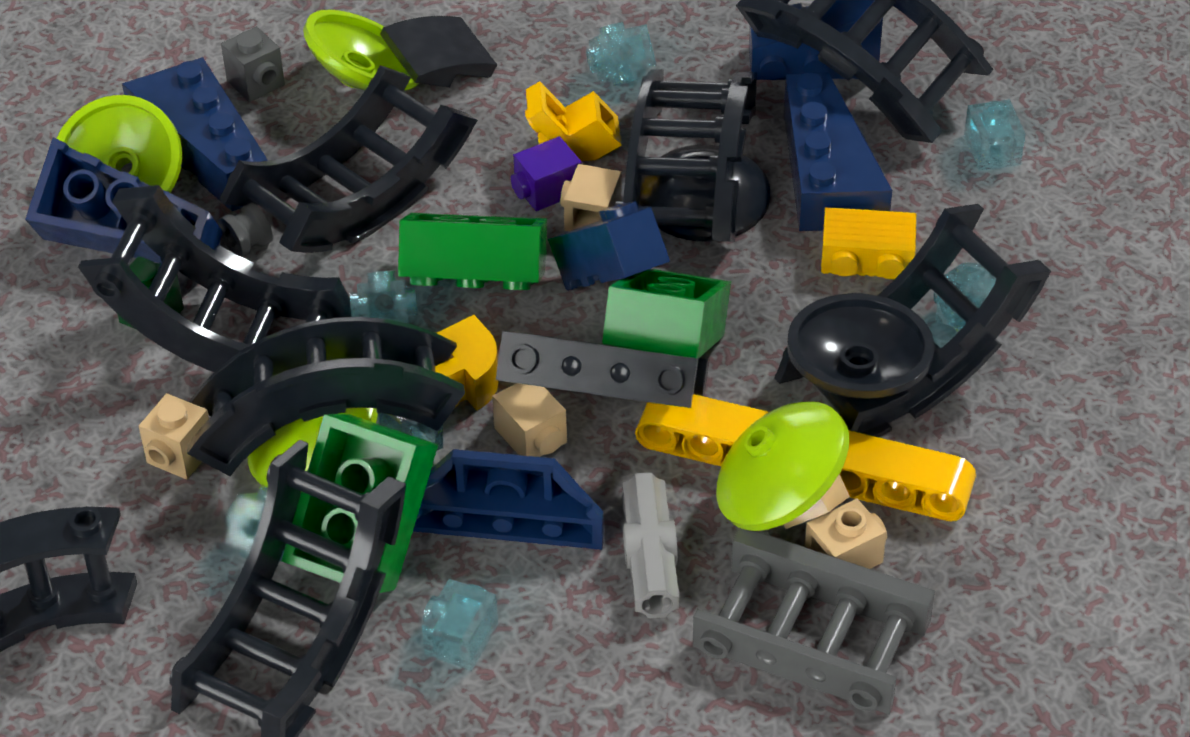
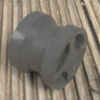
M252 202L241 207L239 214L235 216L228 214L218 219V225L223 231L222 239L232 253L240 257L250 254L251 247L255 245L265 246L273 241L272 229L265 214Z

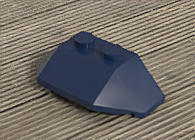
M453 449L431 468L413 532L603 550L604 544L603 511L555 458Z

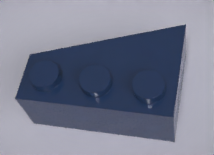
M837 0L821 18V21L840 33L848 32L875 0ZM801 2L791 5L797 9L803 7ZM883 18L861 43L862 48L878 61L880 59ZM751 26L749 27L750 72L758 73L757 80H785L786 74L829 73L832 79H845L833 69L820 62L818 59L820 52L802 43L796 49L779 41L758 37Z
M636 201L632 203L624 202L599 211L600 221L548 239L567 291L580 286L593 285L599 279L601 283L626 278L670 262L652 208H638Z

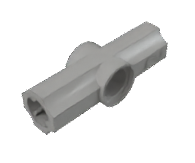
M636 473L629 481L622 483L623 514L626 522L623 524L626 569H631L635 612L643 613L647 618L667 617L673 610L679 609L680 592L675 568L678 563L676 527L674 520H669L665 480L658 479L653 473Z

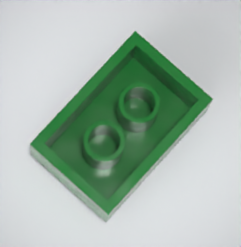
M411 212L399 221L398 276L410 277V284L417 286H436L440 280L456 279V286L463 288H483L484 283L488 281H503V289L530 290L531 285L539 283L545 274L547 218Z
M648 269L622 278L609 286L602 344L698 359L724 337L731 281Z
M324 414L308 472L363 495L374 490L388 476L406 483L404 506L395 545L385 543L378 566L379 571L386 573L380 593L394 591L397 587L438 444L350 414ZM301 492L292 524L352 549L358 521L355 519V514ZM286 544L281 562L341 583L344 576L343 568Z

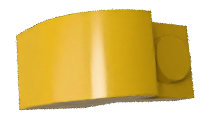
M540 81L526 89L527 109L525 110V116L531 128L538 133L539 144L560 136L581 161L597 160L622 146L618 116L594 91L565 107Z
M472 315L437 332V334L456 342L457 348L447 361L435 367L436 372L464 384L465 394L456 407L460 402L467 399L476 410H479L491 401L492 396L495 395L498 389L499 380H496L498 359L497 346L493 335L475 315Z

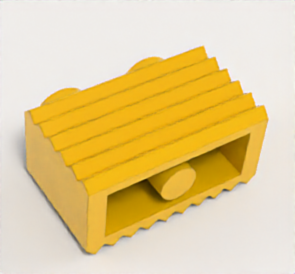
M825 207L821 272L823 274L832 273L839 276L858 274L859 276L868 275L873 277L876 275L885 279H895L915 257L917 213Z

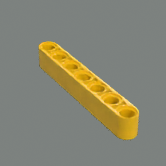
M693 394L692 408L647 402L636 427L635 435L639 443L647 449L721 466L726 454L738 437L756 420L767 414L768 411ZM849 431L848 454L839 473L850 498H858L862 501L950 522L957 521L964 516L976 478V470L973 465L959 456Z

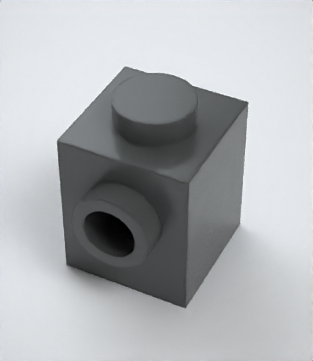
M257 26L221 43L226 80L248 102L256 100L285 85L280 47Z

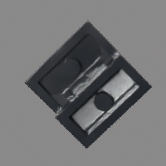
M418 17L383 27L380 33L383 40L415 83L450 88L456 74L488 78L492 76L497 67V63L461 17Z

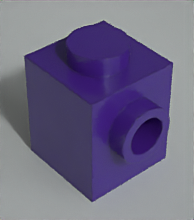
M559 136L513 154L514 174L511 175V185L519 199L525 198L537 212L560 202L564 182L572 180L577 165L582 164V162Z

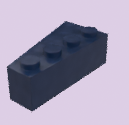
M203 57L122 83L124 95L145 99L160 108L168 116L180 137L182 146L181 167L184 170L189 169L198 177L199 183L218 200L239 160L248 162L268 161ZM224 204L232 212L243 207Z
M786 74L784 120L799 231H823L825 207L890 211L892 189L830 74Z
M53 137L25 220L43 240L113 254L128 226L112 202L115 195L122 188L150 185L141 182L134 175L125 171L120 172L102 163L100 159L92 155L78 152L70 148L66 143ZM163 190L176 209L196 227L193 235L210 248L214 249L217 247L223 231L209 211ZM142 240L133 258L140 256L153 262L162 263L160 256Z

